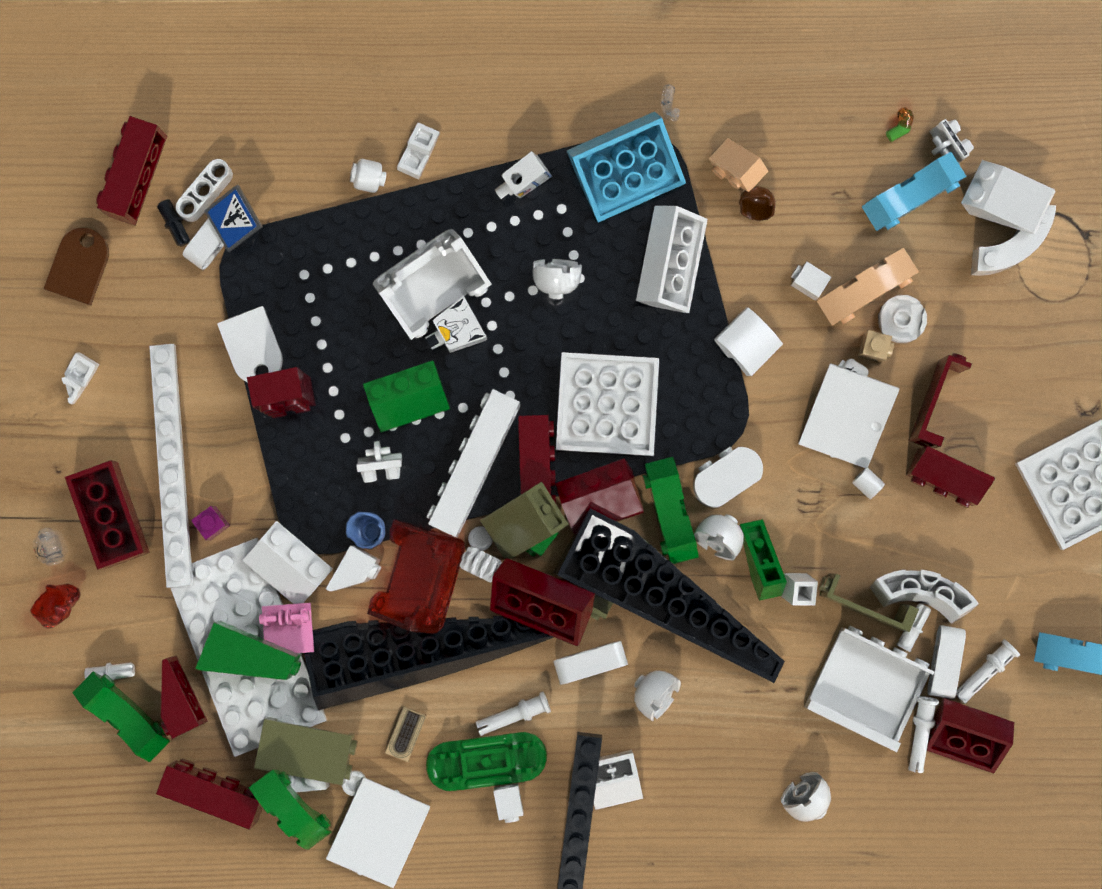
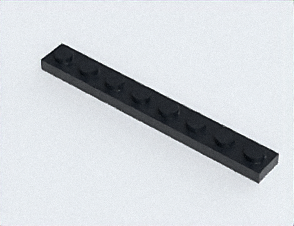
M577 732L557 889H583L602 744L601 734Z

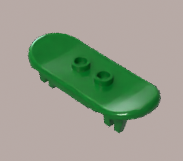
M528 732L440 743L431 750L426 760V771L431 782L439 789L445 791L519 783L533 780L540 775L547 762V751L541 739Z

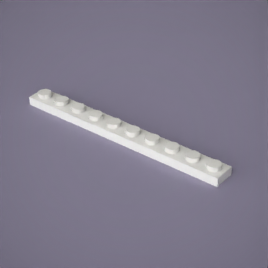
M176 345L150 346L166 587L193 586Z

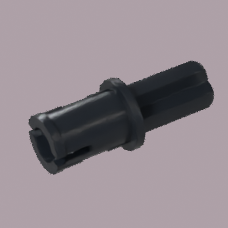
M167 199L158 203L156 207L164 219V227L169 229L176 245L183 247L188 244L190 239L182 225L183 219L177 215L171 200Z

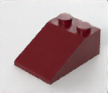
M177 655L162 660L161 718L163 722H161V726L167 736L170 735L172 739L208 722Z

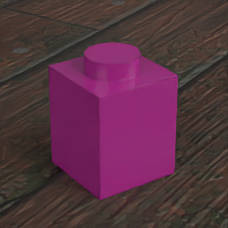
M216 506L208 507L191 520L205 540L214 539L230 527Z

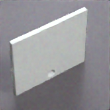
M830 363L798 444L830 455L832 458H838L863 468L868 467L900 388L867 377L866 374L861 375Z
M363 777L326 860L357 872L358 875H364L394 888L430 806L406 796L398 790L390 789Z

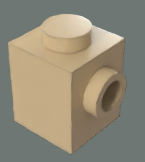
M868 330L863 334L858 357L880 363L884 362L887 357H891L894 349V343H891L892 336Z

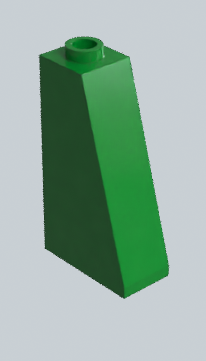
M217 621L213 623L195 669L288 680L292 676L297 675L301 667V662H299L301 655L225 622Z

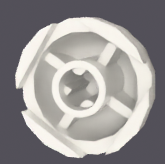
M545 259L533 262V280L538 289L549 294V298L562 299L563 294L571 293L580 283L582 265H578V262L552 259V262L545 264Z
M725 514V516L711 515L698 525L694 536L696 542L707 550L709 546L717 551L714 554L715 556L733 561L743 546V532L737 524L738 521L733 516Z
M659 670L650 672L646 676L641 675L634 685L637 688L634 694V701L638 710L651 721H654V717L658 719L672 704L674 699L671 696L674 690L678 693L681 686L680 680L666 671Z
M809 772L800 776L802 781L796 786L792 782L785 789L781 797L784 809L794 819L804 822L824 817L831 802V792L826 781L817 772Z

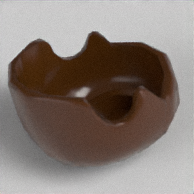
M755 186L749 192L744 190L739 200L740 213L750 220H768L775 213V196L769 189L761 186Z

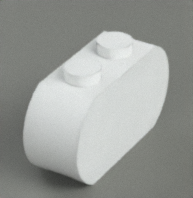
M729 447L718 454L721 459L714 464L709 460L698 468L700 473L695 476L693 481V491L697 500L707 507L718 508L759 481L763 474V464L755 451L746 447H737L734 450Z

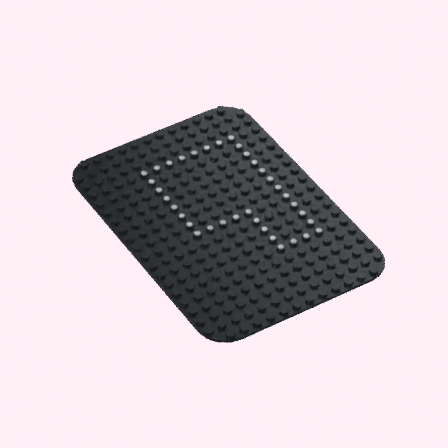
M577 144L538 154L537 156L541 159L552 177L521 198L513 194L502 201L495 191L497 187L505 182L501 175L521 160L518 159L263 224L261 229L231 252L225 249L219 265L220 287L228 319L263 306L282 353L283 364L281 370L297 367L311 379L316 406H311L310 411L304 413L287 411L286 416L272 418V416H268L252 407L248 382L244 381L277 516L281 525L316 554L341 553L347 551L350 545L356 546L346 535V523L357 512H373L384 521L386 534L382 542L434 529L435 527L428 524L430 519L427 518V515L432 505H438L441 497L437 494L443 482L448 484L451 477L448 471L454 460L459 461L462 454L459 448L465 437L470 438L472 433L470 425L475 415L480 417L483 410L480 404L486 392L491 394L492 389L519 401L520 408L466 520L491 514L521 495L518 416L548 415V420L554 421V437H549V446L554 445L555 462H550V470H555V483L621 459L626 460L633 471L634 477L646 474L645 464L673 457L676 466L713 457L732 447L743 435L749 418L748 395L739 365L733 358H728L714 340L729 324L705 235L689 313L653 307L636 301L654 207L678 206L699 215L688 169L677 147L672 144L686 184L600 222H597L566 151L580 145ZM522 177L517 179V185L522 182ZM453 229L462 238L492 285L479 297L475 295L469 296L468 294L464 296L487 340L450 353L445 343L432 350L425 338L438 331L433 320L442 312L428 321L429 326L427 327L428 331L426 334L411 340L374 287L373 282L381 274L441 233ZM545 259V264L552 262V259L578 262V265H582L580 283L571 293L563 294L562 299L549 298V294L538 289L533 280V262ZM562 352L659 358L654 456L556 450ZM434 361L450 410L381 433L363 384ZM260 365L255 373L256 375L265 374L269 370L266 365ZM374 441H379L381 448L390 447L391 454L402 453L400 477L389 480L386 478L385 469L376 470L377 480L365 483L361 472H357L358 458L366 457L365 450L374 449ZM556 485L551 486V495L558 497Z

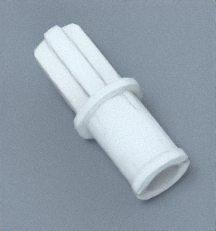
M920 603L916 607L919 611L910 632L904 631L896 644L911 652L919 634L923 633L921 629L931 612L929 607Z
M131 662L115 665L107 663L106 666L85 668L84 676L86 679L94 671L101 676L106 674L112 680L133 677L135 675V665Z

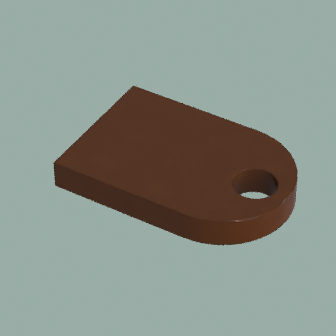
M76 228L68 232L61 240L44 289L91 306L109 258V247L104 237L90 228ZM86 235L94 237V243L90 247H84L82 244V239Z

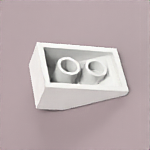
M982 160L961 203L970 215L1035 235L1054 196L1055 190L1007 167Z

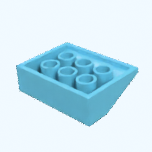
M655 111L566 150L597 222L686 184L663 119Z

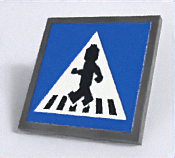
M239 185L234 186L204 210L228 252L234 250L263 227Z

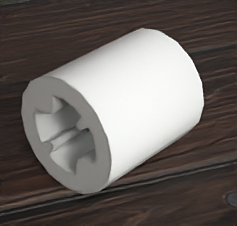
M868 467L852 482L869 499H872L885 485Z

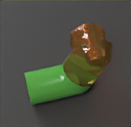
M906 107L899 109L897 112L899 118L898 125L886 131V136L890 142L906 135L911 130L914 115Z

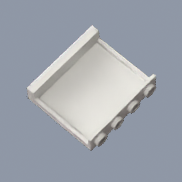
M849 626L848 629L841 627L804 707L897 752L901 744L898 741L917 703V696H920L929 675H933L934 671L928 669L930 664L916 658L914 662L906 658L908 653L894 647L892 651L885 648V642L875 637H871L870 640L862 637L863 632L852 626Z

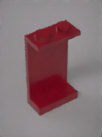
M953 353L952 356L948 355L938 361L908 441L923 447L929 446L933 449L942 446L945 437L929 432L926 429L949 369L961 373L971 368L972 363L967 362L966 357Z

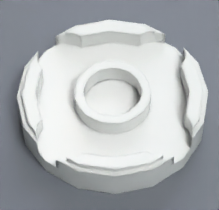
M897 295L887 300L881 306L878 314V325L882 334L892 336L891 341L895 343H909L916 340L924 332L927 325V313L916 298L909 295Z

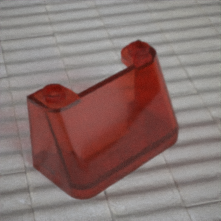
M394 519L390 529V540L392 543L399 545L387 591H380L372 596L367 614L408 631L437 633L445 622L459 573L461 558L465 551V543L457 537Z

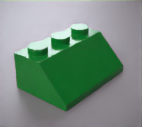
M434 361L363 384L381 433L450 410Z

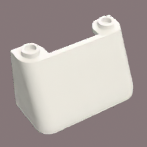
M453 229L441 233L381 274L373 282L374 287L411 340L426 334L428 331L427 327L429 326L428 321L466 294L479 297L492 285L462 238Z

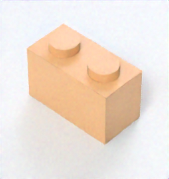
M729 138L709 158L714 167L712 171L720 179L725 177L736 189L741 187L747 192L753 189L768 172L760 157Z

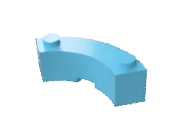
M950 152L936 159L901 184L899 183L877 195L863 205L862 208L876 231L884 227L889 230L900 223L898 219L942 192L946 191L949 194L959 188L960 184L958 182L967 176L953 153Z
M1039 632L1034 661L1044 663L1043 668L1058 671L1060 666L1102 675V644L1086 641L1085 646H1083V641Z

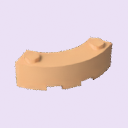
M902 248L855 276L857 281L854 278L819 299L817 303L832 326L840 321L844 325L855 318L854 312L898 285L902 289L914 282L911 277L919 273L906 250Z

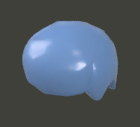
M357 512L346 523L347 537L359 548H375L381 544L386 534L384 521L373 512Z

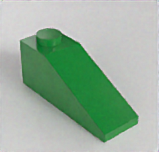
M763 519L740 524L743 532V545L748 568L759 601L782 596L787 581Z

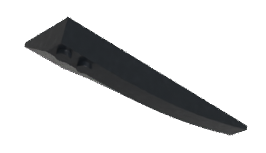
M589 508L566 547L554 574L775 683L785 662L780 656L737 621L727 610L722 608L712 597L684 575L637 532Z
M493 616V618L487 619L468 617V619L457 620L456 617L424 618L403 622V619H396L393 622L368 620V623L347 621L313 630L314 652L304 653L313 699L317 709L322 710L450 675L515 653L554 637L512 619L503 618V616Z

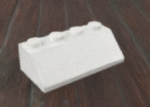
M678 206L654 207L636 301L653 307L683 313L690 312L708 219Z

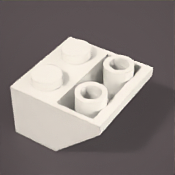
M632 750L600 757L594 798L595 810L643 799Z

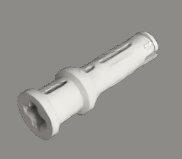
M1004 639L1002 645L993 654L987 655V661L957 689L956 696L966 704L997 672H1003L1005 666L1014 657L1018 658L1020 656L1019 652Z
M540 692L539 696L530 700H520L518 706L476 721L477 728L488 725L479 730L480 735L483 736L522 719L530 721L533 716L543 712L550 713L551 709L544 692Z
M917 696V714L913 717L916 728L908 770L912 772L918 770V773H923L930 728L935 726L933 718L935 706L939 704V700L926 696Z

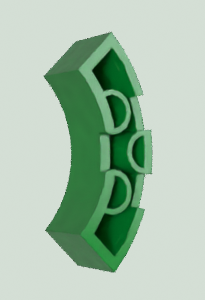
M670 457L645 464L646 474L642 475L645 488H650L663 538V541L660 542L663 556L668 555L669 561L672 564L698 558L697 543L683 501L684 496L674 458Z
M93 671L72 692L84 709L94 714L104 723L108 721L111 726L119 730L117 735L130 747L136 756L151 762L170 742L162 729L161 723L158 721L154 722L133 700L115 686V682L108 675L104 674L101 676Z
M273 769L248 788L267 814L270 813L273 817L276 816L279 819L277 821L278 827L288 837L298 838L296 841L297 845L309 850L332 833L329 828L331 823L325 814H320L313 810L300 798L290 786L292 782L284 771L280 772Z

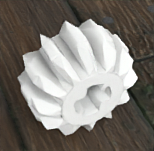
M468 547L461 557L460 567L485 581L492 582L493 574L502 562L475 547Z

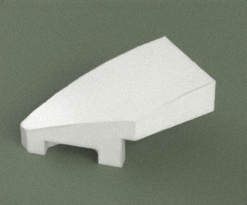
M80 352L75 353L64 373L65 377L62 378L69 398H67L68 403L71 405L75 404L99 366L98 363Z

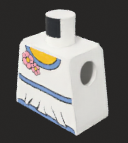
M531 151L501 175L505 182L497 187L495 191L502 201L513 194L521 198L551 178L552 175L541 159ZM522 177V182L517 185V179Z

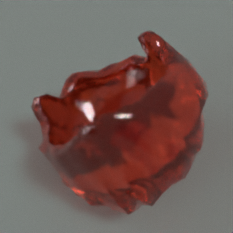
M68 583L46 585V591L41 593L34 602V605H32L30 609L31 615L47 629L59 625L69 617L72 607L80 599L81 592L74 585Z

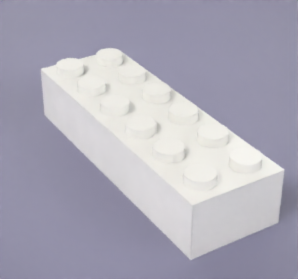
M492 389L491 394L486 392L480 404L483 409L480 417L475 415L470 425L472 430L470 438L465 437L459 448V451L462 453L459 461L454 460L448 471L451 475L448 484L443 482L437 494L441 497L438 505H432L427 515V518L430 519L429 525L457 538L520 408L519 401Z

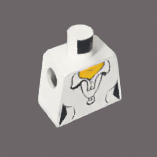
M464 296L433 320L438 331L425 337L432 350L445 343L450 353L487 340Z

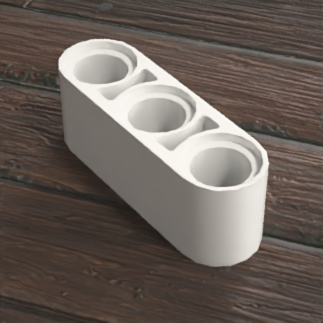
M221 159L212 160L176 203V211L184 220L188 222L197 221L204 214V210L214 202L230 183L233 173L225 161ZM224 167V175L222 177H215L216 169ZM209 186V193L205 196H200L199 190L201 187ZM194 204L193 212L191 214H184L185 206Z
M209 218L182 254L201 270H205L224 247Z
M944 625L938 627L931 670L934 671V674L929 676L928 695L952 700L955 698L965 645V629Z
M621 641L553 661L560 685L628 665Z

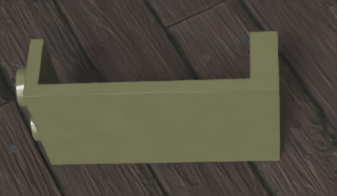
M542 482L480 520L504 559L514 558L569 525Z
M829 573L827 577L824 576L818 588V590H821V597L898 630L910 632L919 611L918 608L900 604L893 620L834 595L833 593L840 575Z
M267 717L263 722L254 768L265 771L274 769L280 772L284 771L287 775L343 785L346 779L350 780L353 765H349L350 756L356 753L358 741L354 740V733L347 735L277 721V718Z

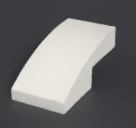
M417 123L408 140L407 148L397 165V170L419 180L440 132Z

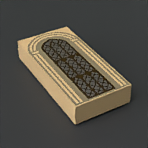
M403 707L385 753L408 762L426 715Z

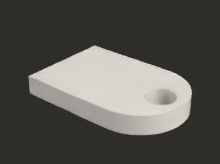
M263 306L217 323L235 372L241 379L247 382V377L255 376L256 369L260 365H266L269 370L268 373L281 370L283 364L282 353Z

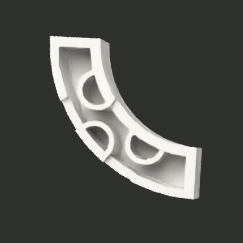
M1048 206L1035 235L1017 230L1014 236L1005 243L990 247H978L974 250L971 275L982 276L999 273L1030 256L1049 233L1055 217L1056 206Z
M922 569L920 571H894L876 579L870 586L883 607L900 601L920 602L938 610L951 624L971 612L979 604L957 582L953 583L941 577L939 573Z

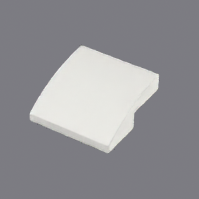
M746 307L714 339L725 355L736 361L746 376H752L783 345L771 328L749 307Z

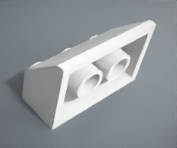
M277 521L242 560L293 604L304 603L333 570L332 567Z

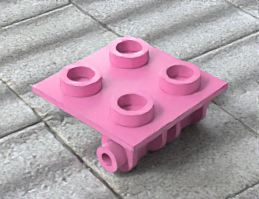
M311 603L262 606L259 622L263 624L265 640L295 653L314 652Z

